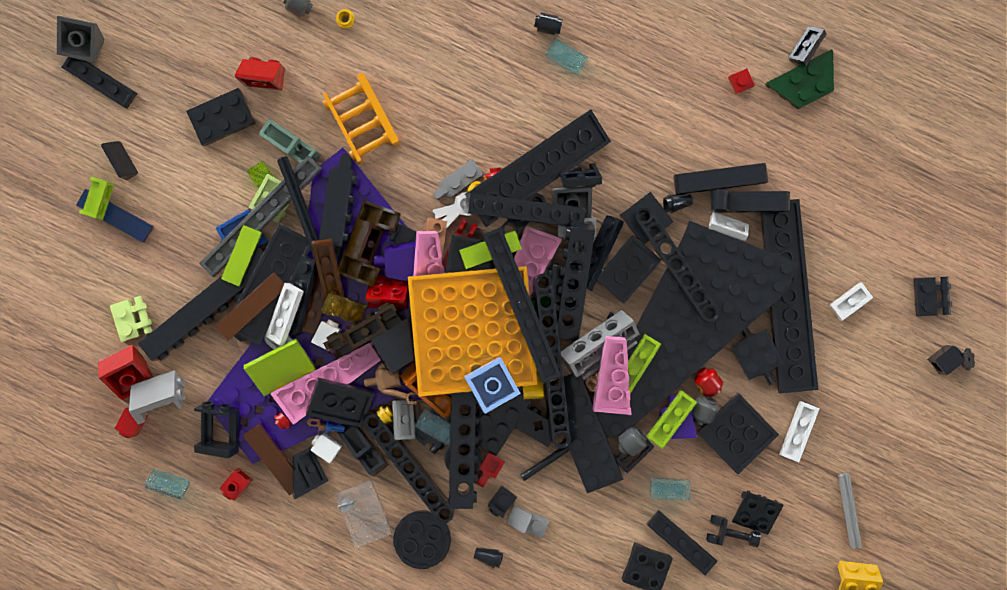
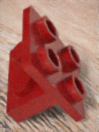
M378 275L374 287L368 286L366 301L368 302V308H379L389 302L390 305L395 304L397 309L407 310L408 281Z

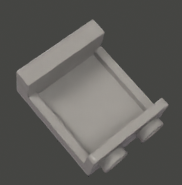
M173 370L131 385L129 412L137 424L146 422V412L158 407L175 403L178 409L183 408V400H185L183 392L185 382L183 377L178 376L177 372Z

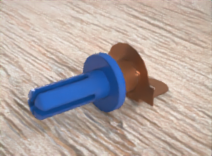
M309 419L307 421L309 426L318 427V434L319 431H324V434H327V431L344 432L345 429L342 425L328 424L327 420L325 423H320L321 419ZM311 421H317V425H312Z

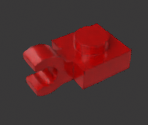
M488 452L479 467V470L483 471L478 479L477 484L484 488L490 476L496 479L505 461Z

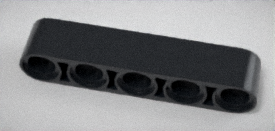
M766 163L673 175L676 194H690L769 182Z

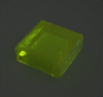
M264 161L247 170L256 187L261 186L267 174L273 176Z

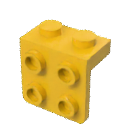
M839 561L837 567L842 581L838 590H881L883 580L878 565Z

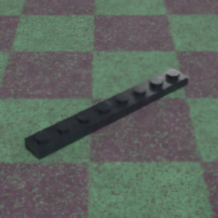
M500 227L482 234L542 383L560 377L561 373L502 228Z

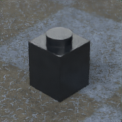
M944 345L927 359L938 374L948 375L965 362L962 352L956 346Z

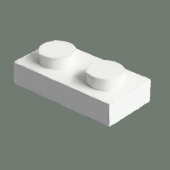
M713 212L710 217L709 229L746 241L749 224Z
M861 282L829 306L838 319L843 321L873 297Z

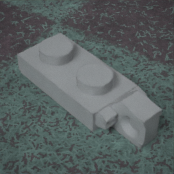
M472 159L444 178L438 184L440 188L433 192V195L437 200L445 195L447 198L454 197L484 174Z

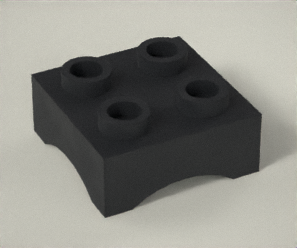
M634 542L629 561L622 575V581L644 590H662L673 558L669 554Z

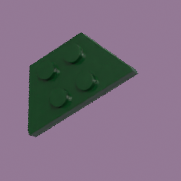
M831 49L810 60L807 66L800 65L770 80L765 84L766 87L775 90L781 98L788 100L796 109H800L834 91L833 50Z

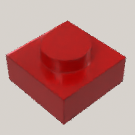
M747 68L728 77L735 94L755 86Z

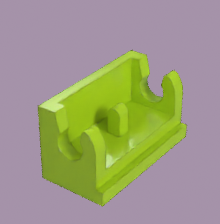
M91 176L92 184L83 210L80 209L79 213L103 220L115 184Z

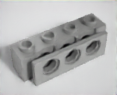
M621 310L562 350L561 359L576 378L580 376L585 380L600 369L606 336L625 338L627 340V350L637 344L634 338L639 335V331L634 320Z

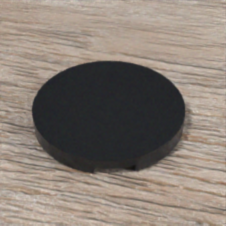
M427 510L414 511L403 517L398 523L393 536V545L397 555L403 563L415 569H429L443 561L451 544V534L447 523L439 522L433 513Z

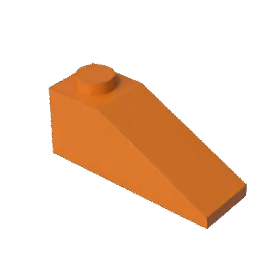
M413 362L400 377L418 395L416 364ZM448 394L420 396L444 419L451 413V397Z

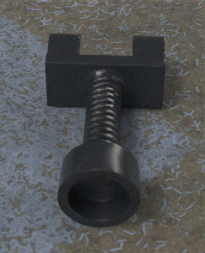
M711 515L710 522L720 525L718 536L707 533V542L722 546L724 536H730L748 541L749 546H759L760 532L752 530L748 534L727 529L728 519L726 517Z

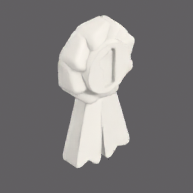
M467 192L458 195L453 205L434 209L435 219L447 215L442 220L447 221L446 228H448L460 214L470 216L471 214L464 213L466 202L464 194Z

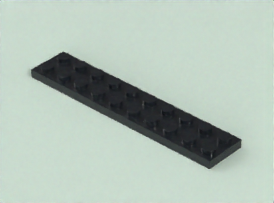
M800 199L790 200V212L760 213L764 250L799 263L787 293L770 307L773 343L784 364L776 367L778 393L780 394L819 390Z

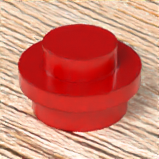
M281 412L274 416L276 419L274 423L280 429L290 428L289 425L292 422Z

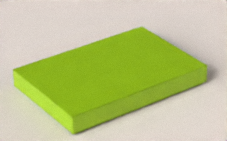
M297 339L244 365V370L263 396L316 370Z

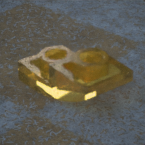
M328 294L321 311L325 315L339 316L344 321H357L359 323L367 306L349 298Z

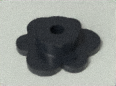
M966 348L965 352L962 353V357L965 360L962 363V367L970 370L975 366L974 353L971 352L970 348Z

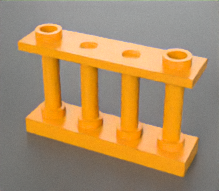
M364 73L357 76L359 82L356 83V86L331 99L325 92L323 93L325 100L322 101L327 111H332L351 148L349 153L353 161H358L360 165L364 163L361 156L385 143H392L394 147L401 144ZM360 92L366 93L368 99L365 100V103L339 116L334 107L335 105ZM368 109L375 110L377 114L374 117L375 119L350 132L346 130L343 122ZM377 126H383L386 132L383 133L382 137L356 149L352 139Z

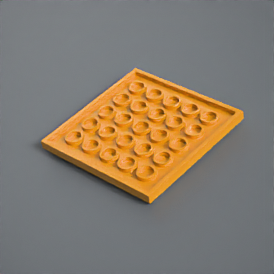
M527 266L518 267L529 294ZM496 269L408 277L419 397L470 392L471 389L464 376L498 357L504 362L517 387L538 385L535 364Z

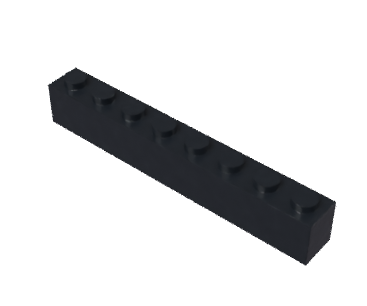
M260 246L256 248L241 286L222 280V276L219 277L142 339L138 345L150 360L160 362L165 360L170 355L169 352L175 348L176 350L185 343L184 340L188 336H195L200 331L198 328L203 324L208 325L215 319L213 316L218 312L223 313L230 307L228 304L233 300L238 301L265 249Z

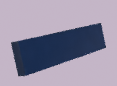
M88 189L83 191L76 206L82 209L89 193ZM109 201L103 221L145 243L154 226Z

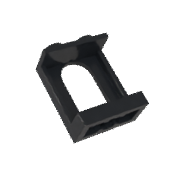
M205 401L194 408V411L201 412V442L194 445V453L230 458L239 452V408L232 407L230 404L217 405L212 401ZM214 414L229 417V443L213 440Z

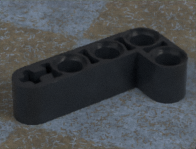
M711 190V211L715 213L790 212V191L730 192L729 190Z

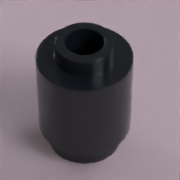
M541 12L540 16L536 15L534 27H537V32L555 35V33L560 34L563 19L558 18L556 15Z

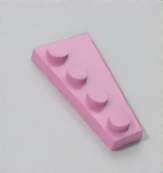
M417 231L414 276L445 273L442 266V253L438 233L436 231Z
M605 337L592 407L594 412L631 415L627 340L623 337Z

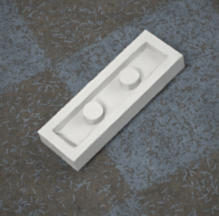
M284 283L266 334L267 338L278 345L286 343L304 292L290 283Z
M799 401L779 455L797 462L800 461L820 408Z

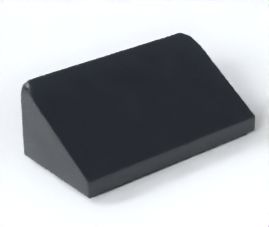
M120 141L101 144L103 151L119 178L129 180L138 174L136 167Z

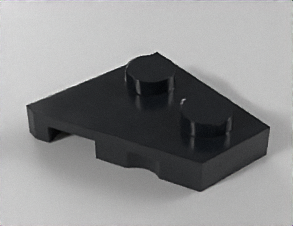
M312 447L293 456L294 499L328 482L315 453L311 451Z

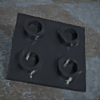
M749 490L743 491L741 495L743 500L732 522L768 535L784 504L779 503L777 500L767 499L766 496L761 497L760 494L750 493Z

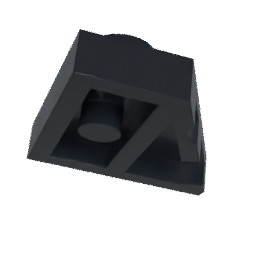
M595 163L589 164V169L583 171L581 167L560 173L563 187H595L602 184V176Z

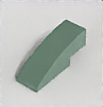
M268 119L259 132L260 136L299 163L308 155L315 162L321 156L315 149L271 119Z

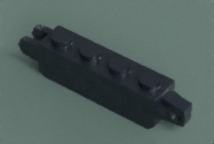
M347 154L340 156L338 167H333L329 170L319 240L332 239L337 262L341 249H345V244L348 243L350 237L347 229L348 225L352 223L350 210L351 206L355 204L353 190L358 184V176L352 170L353 160Z

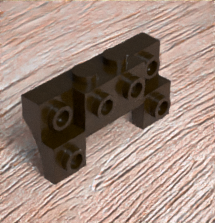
M365 200L363 201L338 267L340 275L374 287L380 269L371 266L384 230L387 229L395 232L401 213Z
M387 302L378 308L379 312L375 314L372 312L363 317L365 321L359 324L357 321L346 327L348 330L338 334L334 332L326 337L328 341L323 344L326 350L332 352L339 359L402 322L405 318L395 304L390 305Z

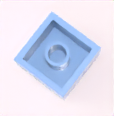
M500 357L464 376L484 413L520 394Z

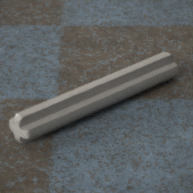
M841 473L838 475L849 543L852 549H860L862 544L850 474Z

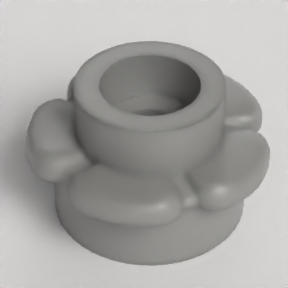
M349 497L340 500V505L337 506L342 513L356 508L354 504L356 501H351Z

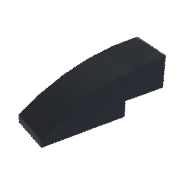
M341 424L345 429L344 432H337L370 476L375 477L389 465L360 427Z

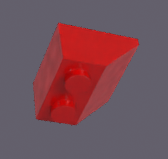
M249 57V60L242 59L235 73V78L244 86L282 90L285 68L277 60L269 59L268 62H264L259 58Z
M133 345L98 362L99 379L121 400L130 396L131 385L154 378L144 357Z

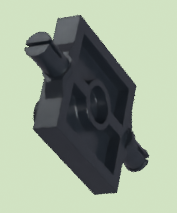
M748 327L745 328V331H742L744 338L731 347L748 380L757 376H765L770 386L772 382L773 384L776 383L771 372L776 367L784 364L767 329L751 334Z

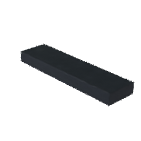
M67 57L61 67L126 109L129 108L138 94L85 60Z
M660 510L646 523L648 527L705 576L717 563V559Z

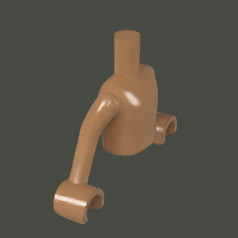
M382 363L377 367L374 378L364 380L365 387L377 385L378 390L382 394L406 399L411 405L418 403V401L410 402V397L417 394H407L391 389L402 386L400 372L398 371L390 376Z

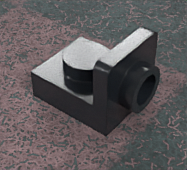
M398 223L395 232L389 230V240L396 244L416 241L417 231L401 223Z
M501 485L488 502L489 511L494 516H501L503 518L507 510L517 499V496Z

